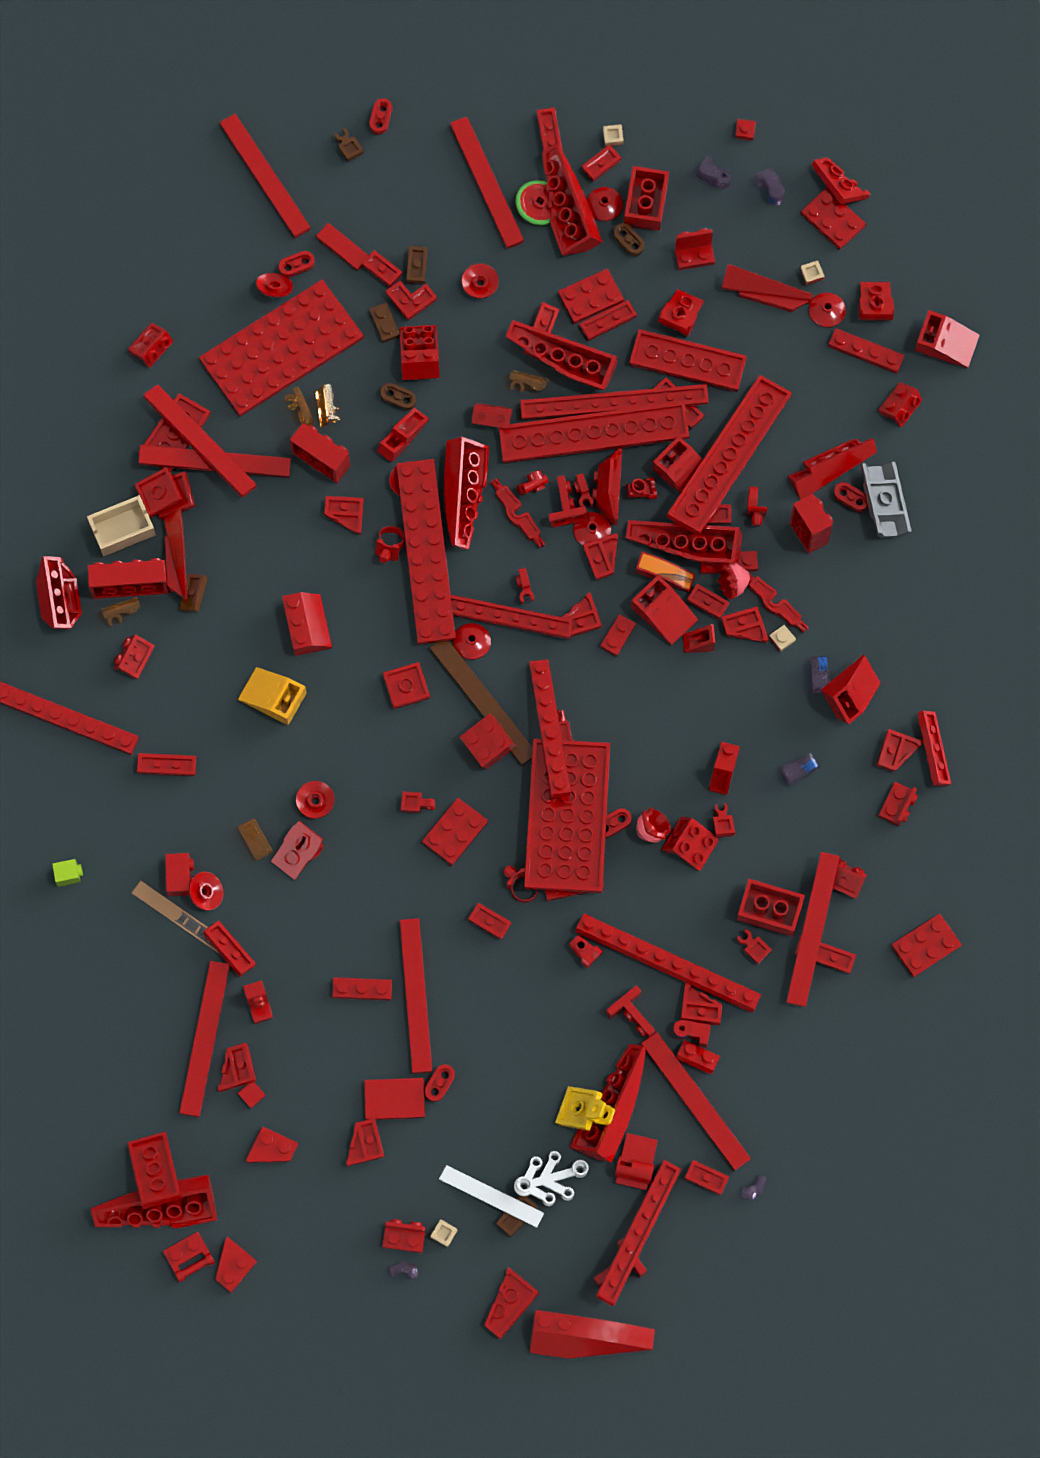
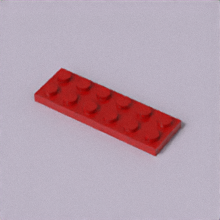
M639 329L629 365L738 392L747 356Z

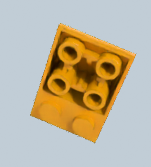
M256 667L238 700L289 725L307 692L304 685L288 677Z

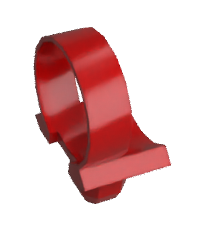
M749 486L747 516H751L753 526L759 527L762 524L763 517L767 515L768 507L757 506L758 487Z
M387 526L379 532L375 554L379 556L380 562L386 563L389 559L393 561L398 560L399 550L404 546L405 534L400 528ZM390 532L395 533L403 541L390 546L384 543L381 535Z
M508 865L503 870L507 879H510L507 883V889L512 891L513 897L519 902L528 903L534 900L538 890L534 897L527 900L519 899L515 896L512 889L513 884L519 878H525V868L517 872L515 868Z

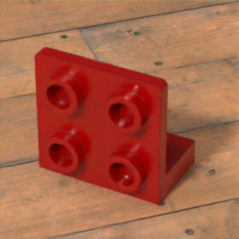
M700 229L697 232H682L676 235L674 251L678 270L715 264L712 249V229Z
M680 817L661 849L666 853L677 854L693 868L700 871L719 839L693 818Z

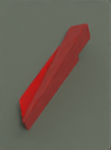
M731 264L727 265L721 288L740 291L739 297L789 312L798 310L800 306L806 303L810 304L813 298L811 293Z
M870 438L862 443L858 439H851L803 461L804 470L788 475L789 481L798 497L802 500L877 452L874 439Z
M178 508L164 517L167 536H165L167 585L171 592L177 593L182 597L183 601L188 602L183 517L181 508Z

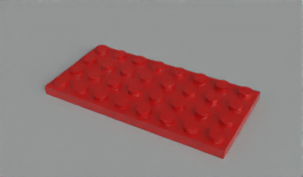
M322 279L201 355L199 360L241 417L363 340L364 335Z
M533 739L524 889L602 893L610 743L562 740L571 796L551 798L542 739Z

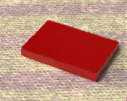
M424 1078L365 1080L366 1120L373 1118L375 1120L425 1118Z

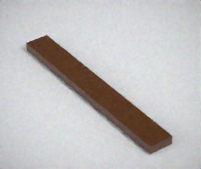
M449 641L437 642L430 647L432 653L481 715L486 717L490 713L495 716L517 747L510 752L522 766L532 759L533 747Z

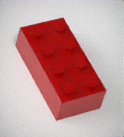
M153 558L150 561L132 560L127 563L114 561L112 564L96 562L93 565H88L89 589L93 599L169 594L166 564L164 560L159 558Z

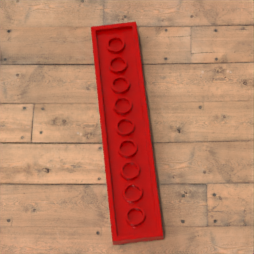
M759 375L668 512L667 518L698 535L701 534L790 399L792 392Z
M685 401L509 424V428L499 427L503 463L674 441L678 436L683 440L689 439Z
M434 459L397 463L418 645L456 640Z

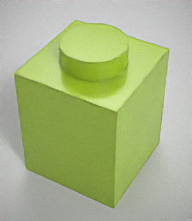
M76 859L52 864L58 887L81 882L80 876H83L82 866L77 864Z

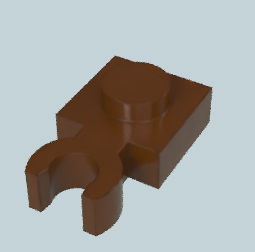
M343 128L344 136L340 137L337 133H334L335 140L341 143L338 145L339 150L347 162L362 155L363 149L354 136L349 138L347 129Z

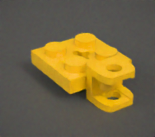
M568 1086L555 1123L559 1126L590 1131L592 1122L600 1125H609L615 1109L606 1105L601 1100L602 1093L599 1091ZM608 1112V1116L604 1118V1114Z

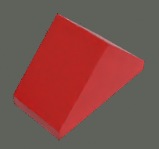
M710 624L683 634L684 652L714 651V625Z

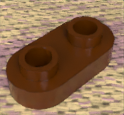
M621 223L615 227V240L630 255H641L645 246L643 239L628 224ZM625 233L626 236L622 237L620 234Z
M386 383L382 386L380 392L383 401L403 410H411L415 407L416 396L412 391L393 383ZM392 392L393 395L387 396V393ZM404 400H410V403L405 404Z

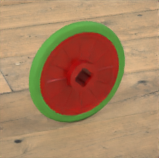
M539 180L530 181L519 189L516 195V207L519 214L526 221L535 225L550 224L551 209L548 207L549 192L546 190L547 182Z

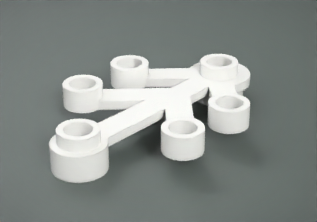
M553 1151L549 1154V1161L541 1176L532 1179L536 1170H539L542 1166L541 1158L533 1157L525 1176L516 1179L514 1190L520 1196L531 1194L543 1200L544 1205L552 1206L555 1202L554 1194L545 1193L536 1188L543 1185L561 1194L564 1200L569 1201L573 1198V1189L564 1187L555 1181L572 1176L578 1178L586 1176L589 1169L588 1164L583 1160H578L573 1164L572 1168L551 1174L555 1165L561 1159L560 1153ZM557 1156L558 1160L554 1161L551 1157ZM537 1161L539 1165L534 1166L532 1162ZM581 1168L583 1172L578 1173L576 1169ZM524 1184L527 1186V1189H522L520 1186ZM564 1192H570L571 1196H566ZM551 1197L553 1201L548 1202L545 1198Z

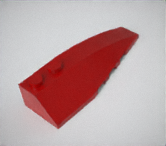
M556 143L544 150L542 156L544 173L547 175L546 190L549 192L550 224L561 254L565 256L589 251L603 241L582 188L561 147Z
M512 320L506 334L507 339L567 378L603 391L611 381L617 366V356Z
M458 437L446 441L444 471L445 510L452 546L468 550L474 531L473 522L477 519L479 513L477 512L478 504L482 502L483 498L481 495L482 489L486 487L489 446L465 437Z
M628 520L626 539L697 562L723 564L736 563L741 552L743 537L739 527L706 525L701 534L698 535L678 523Z
M629 1044L616 1064L617 1070L606 1079L608 1083L603 1091H599L602 1093L601 1100L606 1105L615 1109L611 1123L609 1125H600L592 1122L590 1131L577 1129L570 1145L571 1149L596 1160L612 1163L634 1109L643 1071L646 1047ZM608 1112L604 1114V1118L608 1116Z
M209 1175L178 1180L182 1198L150 1208H142L138 1191L91 1208L95 1227L132 1225V1227L141 1228V1225H152L153 1228H160L162 1225L181 1228L217 1221Z
M536 1310L530 1353L574 1359L578 1357L648 1351L653 1348L655 1329Z

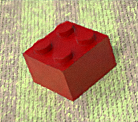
M490 713L460 736L479 764L486 770L517 747L495 716Z

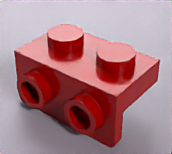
M899 382L879 408V412L881 415L894 419L897 425L902 427L920 405L922 397L917 388Z

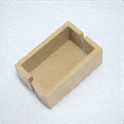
M140 495L87 516L103 557L156 536Z

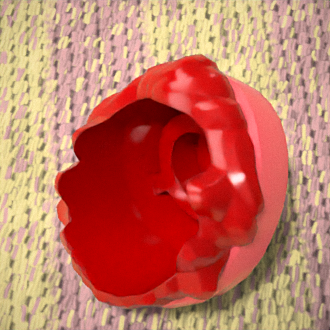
M722 563L720 578L718 579V583L721 584L719 588L723 590V594L728 599H734L743 594L750 581V575L746 569L737 563Z
M649 807L648 811L644 810L639 816L636 830L640 839L657 843L666 839V835L671 832V825L662 812Z

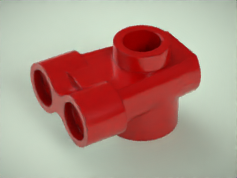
M537 470L526 475L528 482L519 484L516 488L520 495L527 494L533 491V489L537 492L546 488L544 484L549 481L546 475H542L541 471Z
M653 477L644 478V480L635 479L632 483L626 484L628 497H647L648 500L657 499V490Z
M579 935L569 944L573 953L580 957L581 963L586 968H589L603 953L598 946H592ZM577 944H584L585 946L580 949L577 947Z

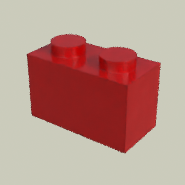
M189 853L166 854V892L168 896H189V884L192 879L191 871L194 870V859L190 858Z

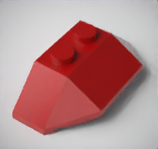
M618 448L599 464L598 471H594V482L598 483L597 489H593V500H596V507L616 526L618 523L622 448Z
M43 556L36 580L41 618L52 629H71L82 614L77 578L63 563L61 557Z

